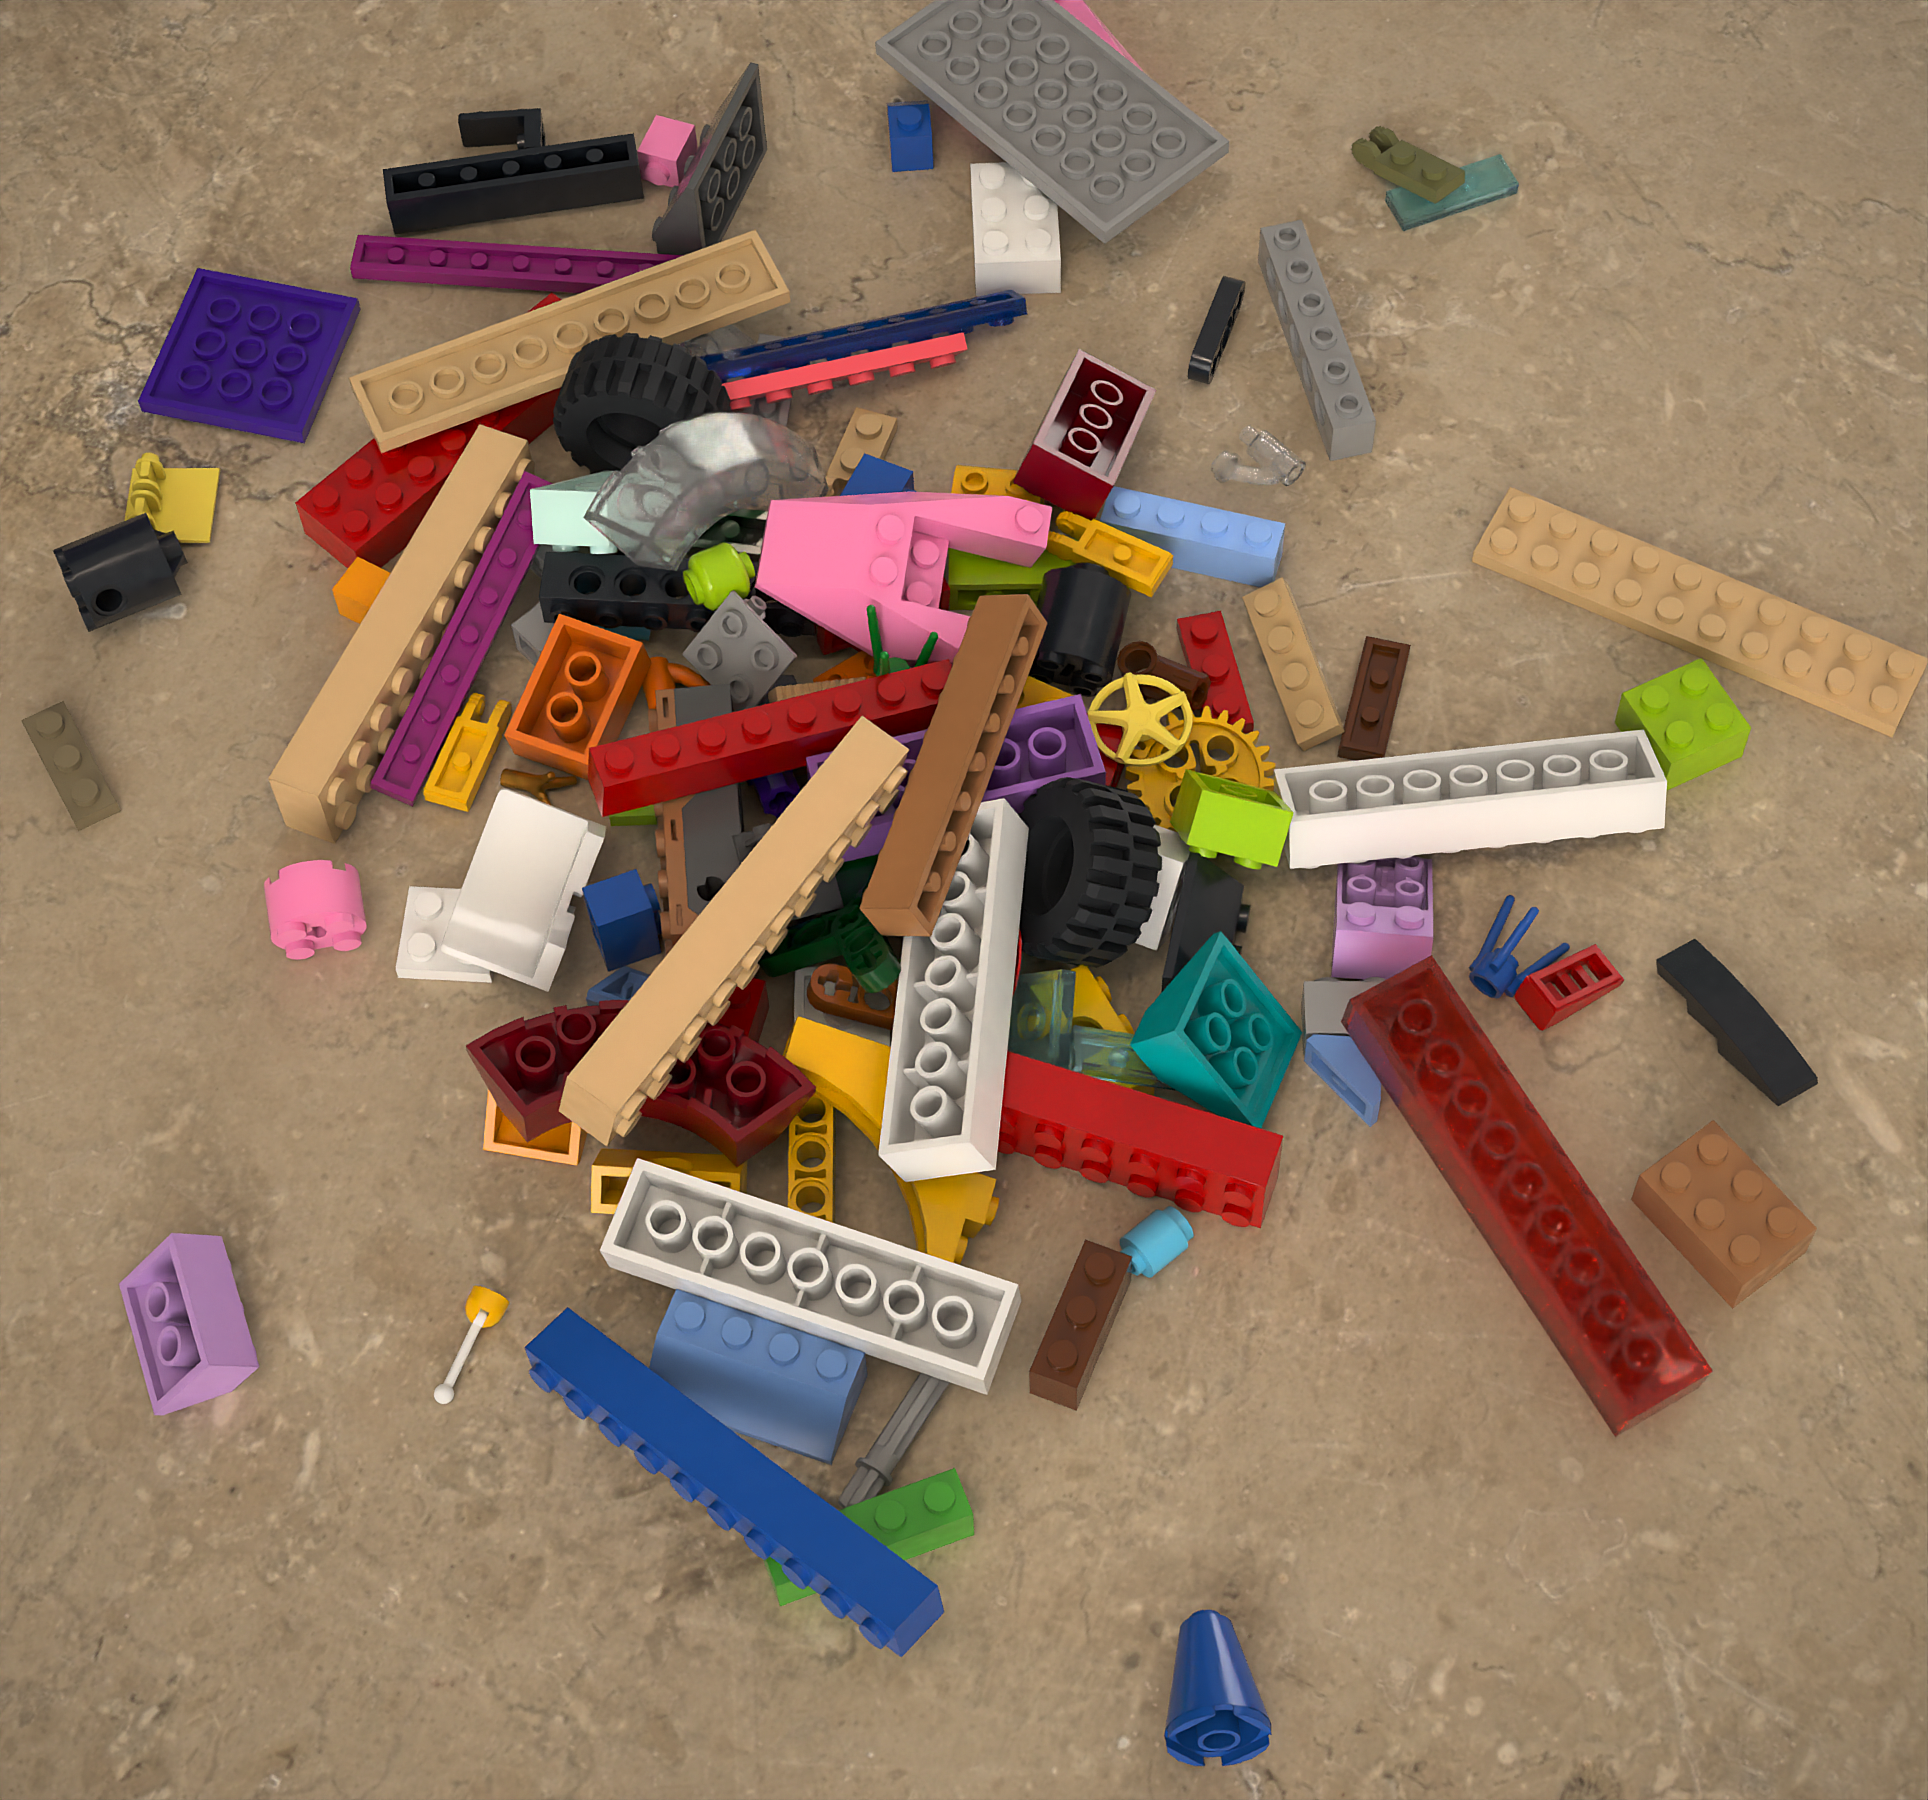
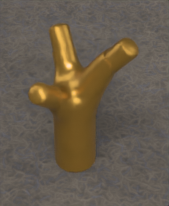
M508 768L502 771L500 778L501 786L527 791L539 801L549 805L552 804L545 790L566 787L577 783L576 776L556 777L552 771L546 774H533Z

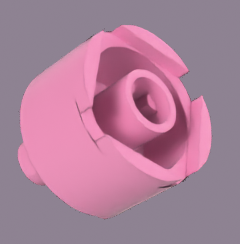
M330 860L300 862L278 870L279 879L273 883L270 878L264 882L271 940L276 946L285 949L286 957L296 960L306 959L314 955L315 949L333 946L338 951H349L361 945V935L365 932L367 925L359 873L354 866L345 863L346 871L333 869L332 861Z

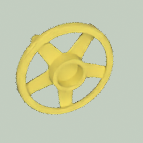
M1126 673L1122 678L1114 680L1101 689L1093 699L1088 711V719L1098 749L1110 759L1129 766H1151L1166 761L1182 749L1192 729V711L1184 691H1180L1167 680L1151 675ZM1138 684L1158 687L1172 696L1153 704H1147L1144 701ZM1124 687L1127 703L1124 710H1099L1101 704L1110 694ZM1180 706L1184 715V728L1178 740L1160 724V718ZM1097 723L1122 727L1123 736L1116 753L1110 750L1101 740L1096 727ZM1151 738L1168 748L1167 752L1153 758H1130L1138 742L1147 741Z

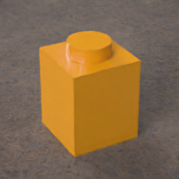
M357 557L332 588L339 614L361 624L389 577L390 572Z

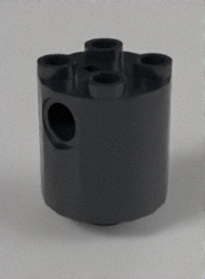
M146 513L53 550L63 572L64 580L72 597L77 602L79 612L88 632L182 595L175 577L180 567L188 562L173 530L164 533L154 530Z
M1081 562L1068 567L1051 569L1043 576L1036 607L1047 621V626L1028 676L1047 684L1054 682L1067 685L1070 692L1076 695L1081 694L1083 697H1093L1096 695L1097 688L1105 687L1111 683L1131 598V592L1127 586L1117 579L1108 575L1109 572L1105 568L1092 563Z

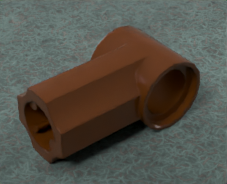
M1132 642L1124 646L1119 652L1117 665L1122 677L1126 673L1131 672L1134 675H1151L1167 680L1180 691H1184L1193 712L1201 709L1207 699L1208 689L1211 684L1207 674L1158 655L1155 648L1148 642ZM1138 684L1144 700L1154 698L1160 701L1172 696L1158 687Z

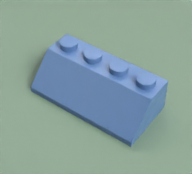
M676 1289L657 1332L649 1369L732 1431L832 1465L868 1376L865 1352Z

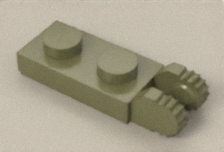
M1377 126L1371 130L1370 136H1368L1370 138L1369 141L1361 138L1351 145L1354 158L1360 164L1363 163L1365 167L1373 170L1374 174L1434 204L1465 183V170L1408 142L1399 141L1395 133L1388 128L1385 129L1384 126Z

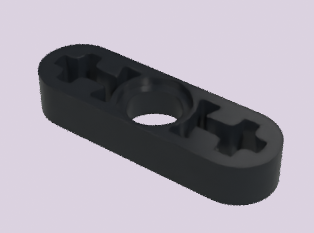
M1227 276L1222 277L1192 352L1188 368V379L1205 384L1212 382L1242 305L1246 286L1245 281Z

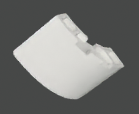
M507 788L500 789L461 888L440 950L451 956L548 992L566 949L575 918L573 914L576 907L569 905L572 895L580 898L583 895L582 888L586 887L605 837L606 826Z

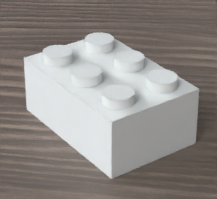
M1007 162L970 164L976 296L1061 293L1058 205Z

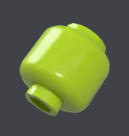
M720 543L692 555L688 562V569L683 571V577L696 605L703 604L706 608L715 611L733 590L742 599L748 596L750 592L749 579L755 577V570L750 557L745 551L738 553L732 545Z

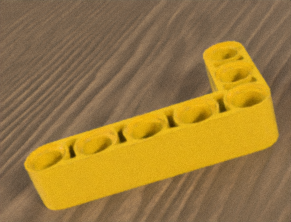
M814 1094L789 1124L788 1208L835 1223L836 1108ZM813 1113L823 1116L821 1120L814 1123L802 1120L803 1117ZM814 1157L823 1160L817 1167L809 1168L801 1165L808 1158ZM811 1202L823 1205L820 1210L813 1213L800 1210L802 1206Z

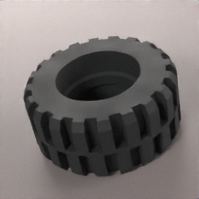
M625 333L622 337L611 334L600 338L599 341L596 339L583 346L581 351L577 352L572 358L553 410V424L566 452L571 451L572 460L580 467L586 466L590 470V474L606 470L681 473L682 491H685L706 479L710 471L714 469L731 419L732 410L730 398L725 386H722L720 377L714 370H708L706 362L699 356L695 355L692 357L686 353V348L676 343L673 346L663 343L662 338L650 335L647 339L639 337L638 333Z
M1059 778L1038 788L1037 794L1029 796L1023 803L1024 810L1018 813V816L1029 828L1019 924L1022 951L1029 956L1097 968L1112 962L1128 951L1127 945L1137 941L1142 933L1140 931L1142 924L1148 922L1153 910L1150 906L1153 897L1158 895L1160 885L1157 883L1158 871L1162 870V857L1158 854V847L1161 845L1160 835L1153 828L1156 822L1151 812L1135 794L1129 793L1124 789L1077 778Z

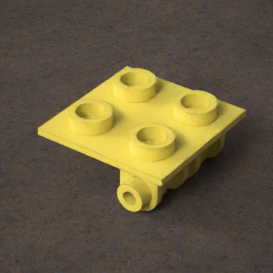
M142 454L141 458L136 461L135 468H132L124 521L146 513L154 530L164 533L174 530L179 543H210L220 469L163 468L156 454Z

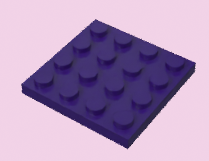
M197 268L139 397L138 403L141 411L305 443L361 310L358 298Z

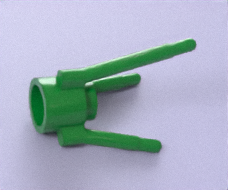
M868 605L866 610L874 658L873 672L876 674V677L909 669L910 667L905 660L897 657L889 658L888 652L883 651L876 608L874 605ZM937 632L930 633L914 667L928 663L938 640Z

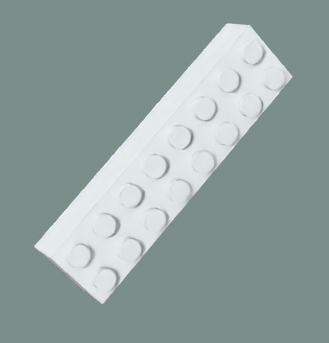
M1644 730L1274 769V791L1294 812L1283 846L1290 869H1313L1322 865L1340 863L1359 864L1367 860L1395 857L1405 859L1414 855L1441 852L1456 853L1460 850L1487 847L1502 848L1507 845L1532 842L1549 843L1553 840L1578 837L1595 838L1600 835L1624 832L1641 833L1646 830L1661 829L1665 826L1667 780Z
M1005 798L981 802L932 936H904L900 963L901 972L898 981L878 1156L905 1182L996 1170L1029 831L1027 825Z
M639 1158L635 1162L600 1248L601 1254L611 1268L865 1352V1354L986 1395L990 1389L1021 1303L1018 1284Z

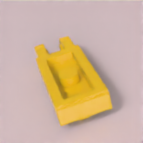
M1060 512L1055 522L1058 529L1079 541L1054 531H1049L1045 550L1065 561L1072 559L1074 563L1084 562L1099 565L1109 572L1108 575L1151 598L1173 565V555L1170 552L1096 519L1091 521L1072 512Z
M479 693L471 694L461 716L456 717L424 787L423 794L426 801L469 812L502 739V734H504L507 723H509L512 713L511 702L499 700L486 724L479 722L485 709V697Z

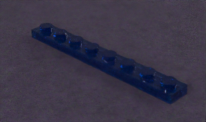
M1007 290L700 356V358L706 362L708 370H714L723 384L727 383V379L741 376L744 379L769 374V370L785 367V370L811 365L810 361L826 358V361L850 357L852 356L851 352L867 349V352L892 348V344L908 340V343L911 344L933 339L934 334L948 332L949 335L963 332L968 334L974 331L973 326L989 323V326L994 327L1009 325L1014 322V317L1027 315L1025 297L1015 291Z

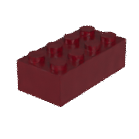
M1079 349L1058 386L1012 482L1034 496H1039L1065 511L1092 521V519L1096 518L1118 478L1156 389Z

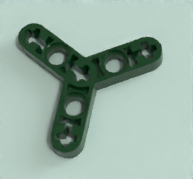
M870 879L843 909L788 927V933L778 948L772 954L765 950L758 961V964L767 976H781L843 955L851 973L867 993H876L891 985L899 976L901 965L887 937L882 936L860 910L862 896L868 887Z

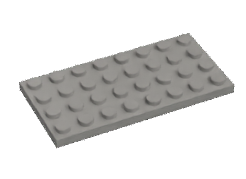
M935 0L875 42L876 54L1104 244L1229 153V140L1054 0Z

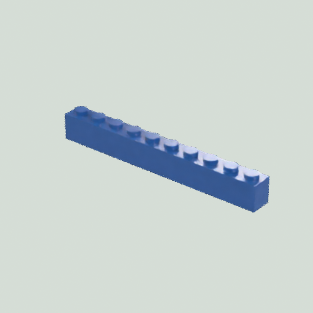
M567 1307L524 1347L532 1367L529 1370V1374L542 1390L550 1393L554 1389L563 1396L565 1404L577 1417L584 1420L589 1416L598 1423L600 1431L612 1444L620 1447L624 1443L634 1451L636 1459L647 1471L652 1474L660 1471L668 1477L672 1487L683 1499L691 1503L696 1499L707 1508L709 1516L718 1526L726 1531L734 1528L743 1535L748 1547L758 1557L766 1560L770 1556L782 1565L784 1574L797 1587L805 1589L809 1586L817 1592L824 1606L833 1615L840 1619L848 1616L856 1622L863 1636L875 1647L882 1649L884 1646H887L898 1656L902 1657L944 1613L937 1584Z

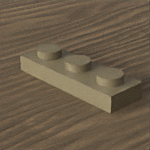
M64 701L21 720L78 831L121 811Z

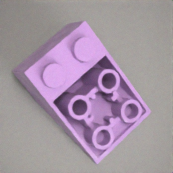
M1414 855L1405 859L1395 857L1367 860L1359 864H1337L1331 977L1363 980L1370 977H1380L1387 981H1410L1418 977H1428L1433 944L1432 859H1423Z

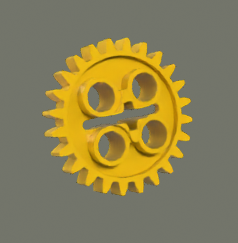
M1209 706L1204 707L1201 717H1195L1192 711L1190 736L1182 749L1174 755L1181 758L1185 764L1179 768H1171L1164 762L1151 766L1126 767L1125 779L1133 782L1127 785L1126 790L1142 800L1151 812L1156 822L1155 825L1177 832L1170 823L1174 810L1171 802L1178 797L1185 770L1195 771L1196 761L1190 744L1196 743L1200 754L1201 773L1274 791V780L1267 777L1274 774L1276 765L1274 762H1262L1268 757L1270 747L1268 745L1255 747L1259 737L1258 730L1245 735L1242 733L1245 719L1241 718L1234 725H1230L1227 723V710H1224L1218 719L1211 718ZM1170 711L1167 713L1165 728L1178 740L1183 732L1184 719L1179 721ZM1151 738L1147 741L1138 742L1137 745L1141 750L1134 749L1130 758H1153L1167 752L1168 748ZM1213 749H1222L1230 755V758L1225 761H1217L1212 759L1208 752Z

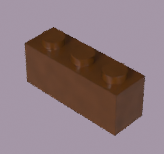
M1085 1239L1029 1370L1030 1394L1077 1411L1130 1285L1132 1256Z

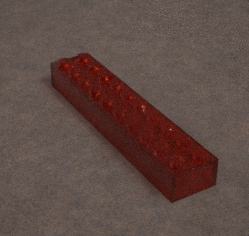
M1433 956L1427 957L1349 999L1341 1019L1342 1025L1614 1436L1620 1435L1698 1389L1713 1372L1712 1368Z

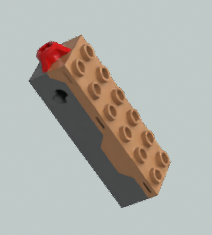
M730 683L655 690L656 709H648L649 731L651 733L734 712ZM741 782L654 804L655 817L658 818V829H655L656 848L661 865V870H658L660 898L663 899L664 911L660 912L666 955L740 866L732 835L744 833Z

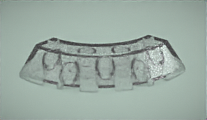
M711 412L702 414L703 416L689 421L681 420L659 431V436L646 446L635 448L631 452L633 458L621 471H613L599 489L583 518L638 566L677 571L683 558L695 541L709 527L726 515L749 507L755 510L768 511L771 500L825 497L829 487L816 449L796 432L762 416L746 413Z

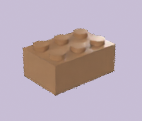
M1714 1120L1641 1173L1631 1198L1633 1203L1732 1309L1805 1254L1817 1230L1816 1226Z

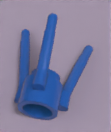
M1513 895L1506 897L1479 955L1469 966L1471 971L1469 978L1473 985L1485 995L1495 999L1500 998L1503 993L1513 997L1526 976L1549 966L1570 949L1568 943H1562L1517 975L1516 969L1519 964L1515 957L1511 955V952L1539 913L1537 907H1531L1503 947L1496 948L1492 952L1514 904L1515 898Z

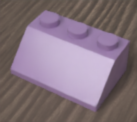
M171 1233L119 1283L154 1415H165L230 1393L259 1368L256 1349L252 1343L244 1315V1307L239 1298L232 1274L231 1262L228 1259L222 1236Z

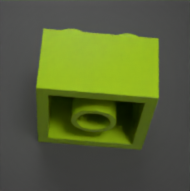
M1702 658L1623 692L1615 718V724L1621 732L1645 731L1667 780V790L1742 757L1751 730V726Z
M1186 769L1170 823L1180 835V839L1187 845H1190L1188 849L1190 852L1199 853L1201 856L1216 858L1217 852L1235 856L1234 862L1252 869H1261L1262 864L1278 866L1294 812L1275 791Z

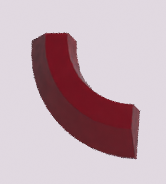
M629 1000L599 1001V1005L567 1009V1005L553 1007L554 1012L525 1021L524 1017L518 1018L491 1030L466 1045V1051L496 1104L527 1143L551 1129L573 1122L559 1112L567 1076ZM707 1022L699 1035L702 1040L694 1053L685 1063L677 1059L674 1067L669 1072L672 1078L665 1089L655 1100L647 1096L639 1111L643 1117L659 1119L695 1133L711 1143L738 1167L777 1140L814 1095L816 1087L788 1059L771 1046L766 1048L744 1035L743 1029L734 1025L729 1028L718 1022L712 1026Z

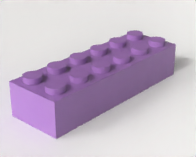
M1081 694L1015 709L981 802L1005 798L1018 814L1024 810L1023 803L1028 797L1035 793L1037 794L1038 788L1059 778L1071 777L1105 785L1106 771ZM928 729L893 737L909 749L903 764L908 773L897 788L900 792L895 801L884 814L877 811L870 822L872 824L871 830L857 848L849 846L842 856L845 859L844 862L879 854L892 825L894 812L900 804L908 783L909 773L913 769L920 752L924 734ZM833 751L806 757L808 781Z

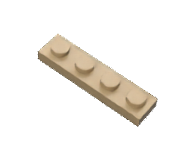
M1281 577L1243 596V601L1298 746L1303 751H1306L1345 732L1288 583Z

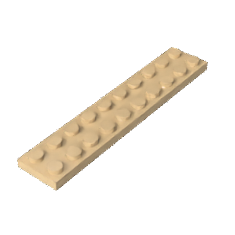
M755 229L349 377V381L381 453L562 387L574 355L581 351L583 346L596 339L599 341L600 338L606 335L616 334L617 337H622L625 333H638L639 337L647 339L651 335L662 338L663 343L673 346L674 343L679 344L790 303V291Z
M1512 487L1507 491L1473 552V563L1892 738L1928 665V658Z

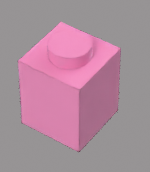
M656 115L637 150L641 179L650 181L655 185H665L672 188L675 185L679 186L684 177V168L688 157L695 155L698 149L695 125Z

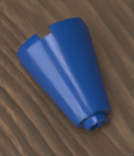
M1200 1610L1194 1612L1181 1624L1164 1733L1167 1752L1176 1760L1193 1766H1205L1204 1757H1221L1222 1766L1235 1765L1253 1759L1267 1749L1270 1744L1269 1734L1272 1735V1726L1231 1620L1214 1610Z

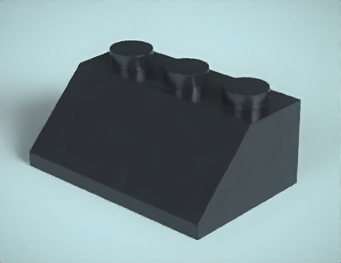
M1189 853L1163 971L1161 993L1213 933L1222 931L1238 953L1242 954V946L1235 945L1237 932L1246 933L1251 905L1243 904L1244 885L1199 853Z

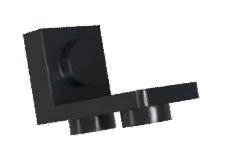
M541 108L460 113L458 115V124L464 147L517 144L518 150L546 146V134Z

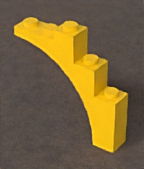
M798 1016L789 1032L782 1056L793 1063L816 1087L814 1094L844 1113L871 1140L879 1152L891 1047ZM889 1166L908 1206L916 1241V1251L960 1265L967 1247L968 1237L974 1238L984 1224L991 1226L995 1218L999 1198L992 1195L997 1179L975 1172L905 1182Z

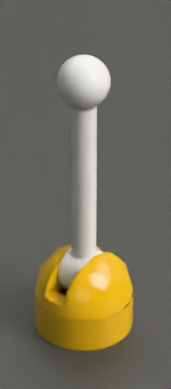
M473 1286L465 1305L466 1316L472 1325L444 1383L438 1385L434 1390V1398L438 1403L447 1404L452 1401L454 1397V1383L481 1327H492L499 1323L504 1316L509 1301L502 1295L485 1287Z

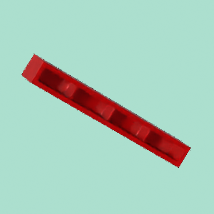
M946 659L589 748L588 781L601 816L605 817L807 766L806 757L833 751L861 716L891 737L926 730L930 726L938 705L939 695L945 687L952 665L950 660Z

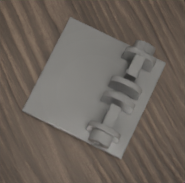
M733 590L682 655L711 685L730 683L733 708L736 711L756 707L795 660L797 655L763 621L765 618L764 610L767 608L766 603L757 596L743 600Z

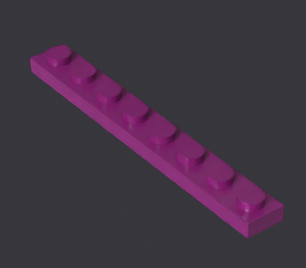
M357 235L350 270L353 279L582 293L684 255Z
M524 471L370 783L371 789L412 807L414 806L541 544H534L530 489L553 483Z

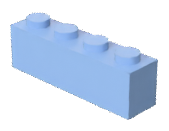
M1113 486L1109 493L1100 518L1102 523L1170 552L1173 555V565L1171 568L1256 587H1263L1275 581L1283 553L1285 523Z

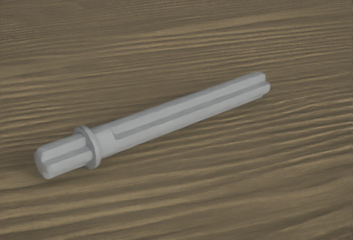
M920 1372L866 1457H860L856 1461L855 1465L858 1469L839 1497L838 1503L842 1508L876 1497L883 1486H890L893 1481L891 1473L950 1382Z

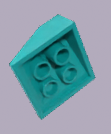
M1222 931L1213 933L1145 1011L1130 1046L1160 1081L1218 1116L1262 1128L1303 1032Z

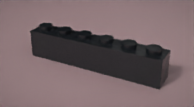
M634 133L383 169L386 203L394 235L644 199Z

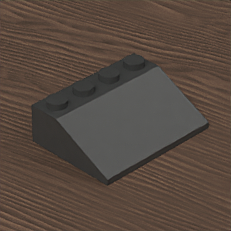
M750 62L717 110L711 124L704 126L700 136V145L695 155H690L686 161L683 179L679 186L675 185L670 192L668 208L663 217L659 216L654 223L652 240L656 242L658 254L687 255L722 241L767 152L758 64Z

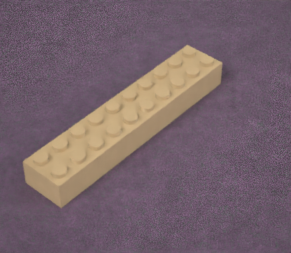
M479 424L268 778L286 826L335 844L343 829L347 830L352 825L356 816L357 805L364 793H369L372 790L370 783L524 471L535 475V463L531 459L528 440Z
M860 717L567 1076L559 1107L560 1113L606 1146L610 1144L617 1134L625 1138L642 1115L639 1110L646 1101L647 1096L655 1100L662 1093L672 1078L669 1072L674 1067L677 1059L685 1063L702 1040L699 1035L707 1022L712 1026L717 1024L730 1006L731 1002L728 999L736 986L743 990L750 983L760 967L757 963L765 950L772 954L778 948L788 933L786 926L793 916L796 915L798 918H801L806 913L817 896L814 891L821 881L824 880L829 883L834 878L845 861L842 856L849 846L857 848L871 830L872 824L870 822L877 811L884 814L895 801L900 792L897 788L908 773V770L903 767L909 752L907 747L865 717Z

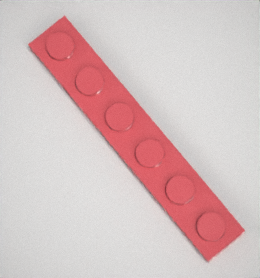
M963 332L723 383L722 386H725L730 398L731 412L751 407L750 400L766 397L767 404L791 399L793 398L791 391L807 388L808 395L833 390L832 382L848 379L850 386L874 381L873 373L889 370L890 377H897L915 372L914 365L930 362L931 369L956 363L955 356L966 351L967 344Z

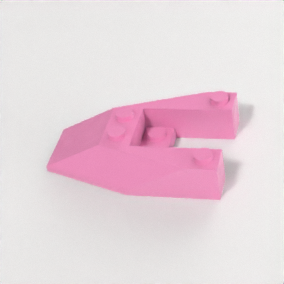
M895 492L771 500L767 513L755 588L873 656L866 609L868 605H874L879 623L882 649L888 652L889 658H901L908 663L910 668H913L930 633L937 632L938 640L927 664L949 659L953 666L954 656L958 653L970 616L939 609L948 548L1031 568L1046 549L1052 507L1011 496L931 492Z

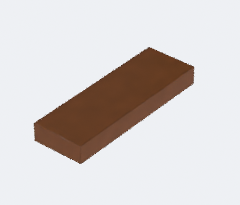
M1366 636L1344 724L1345 732L1341 736L1337 757L1354 761L1385 758L1411 645Z

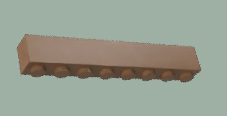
M1028 594L979 596L973 614L968 620L965 635L958 653L954 656L950 674L943 691L939 695L935 713L928 730L924 734L920 752L913 769L909 773L908 783L902 799L894 812L892 825L885 843L879 851L878 861L868 887L862 896L860 910L882 936H932L1047 626V621Z

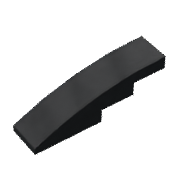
M1696 939L1656 960L1657 974L1686 999L1688 1014L1717 1039L1718 1053L1777 1106L1784 1104L1818 1084L1816 1074L1760 1003Z

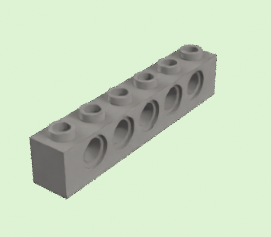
M1302 220L1260 228L1258 263L1329 460L1334 461L1371 453L1376 419Z

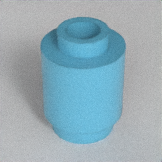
M1168 1206L1163 1211L1156 1209L1120 1238L1119 1242L1122 1249L1120 1252L1132 1256V1274L1136 1276L1143 1274L1148 1278H1152L1188 1248V1241L1193 1238L1194 1233L1187 1219L1174 1207Z

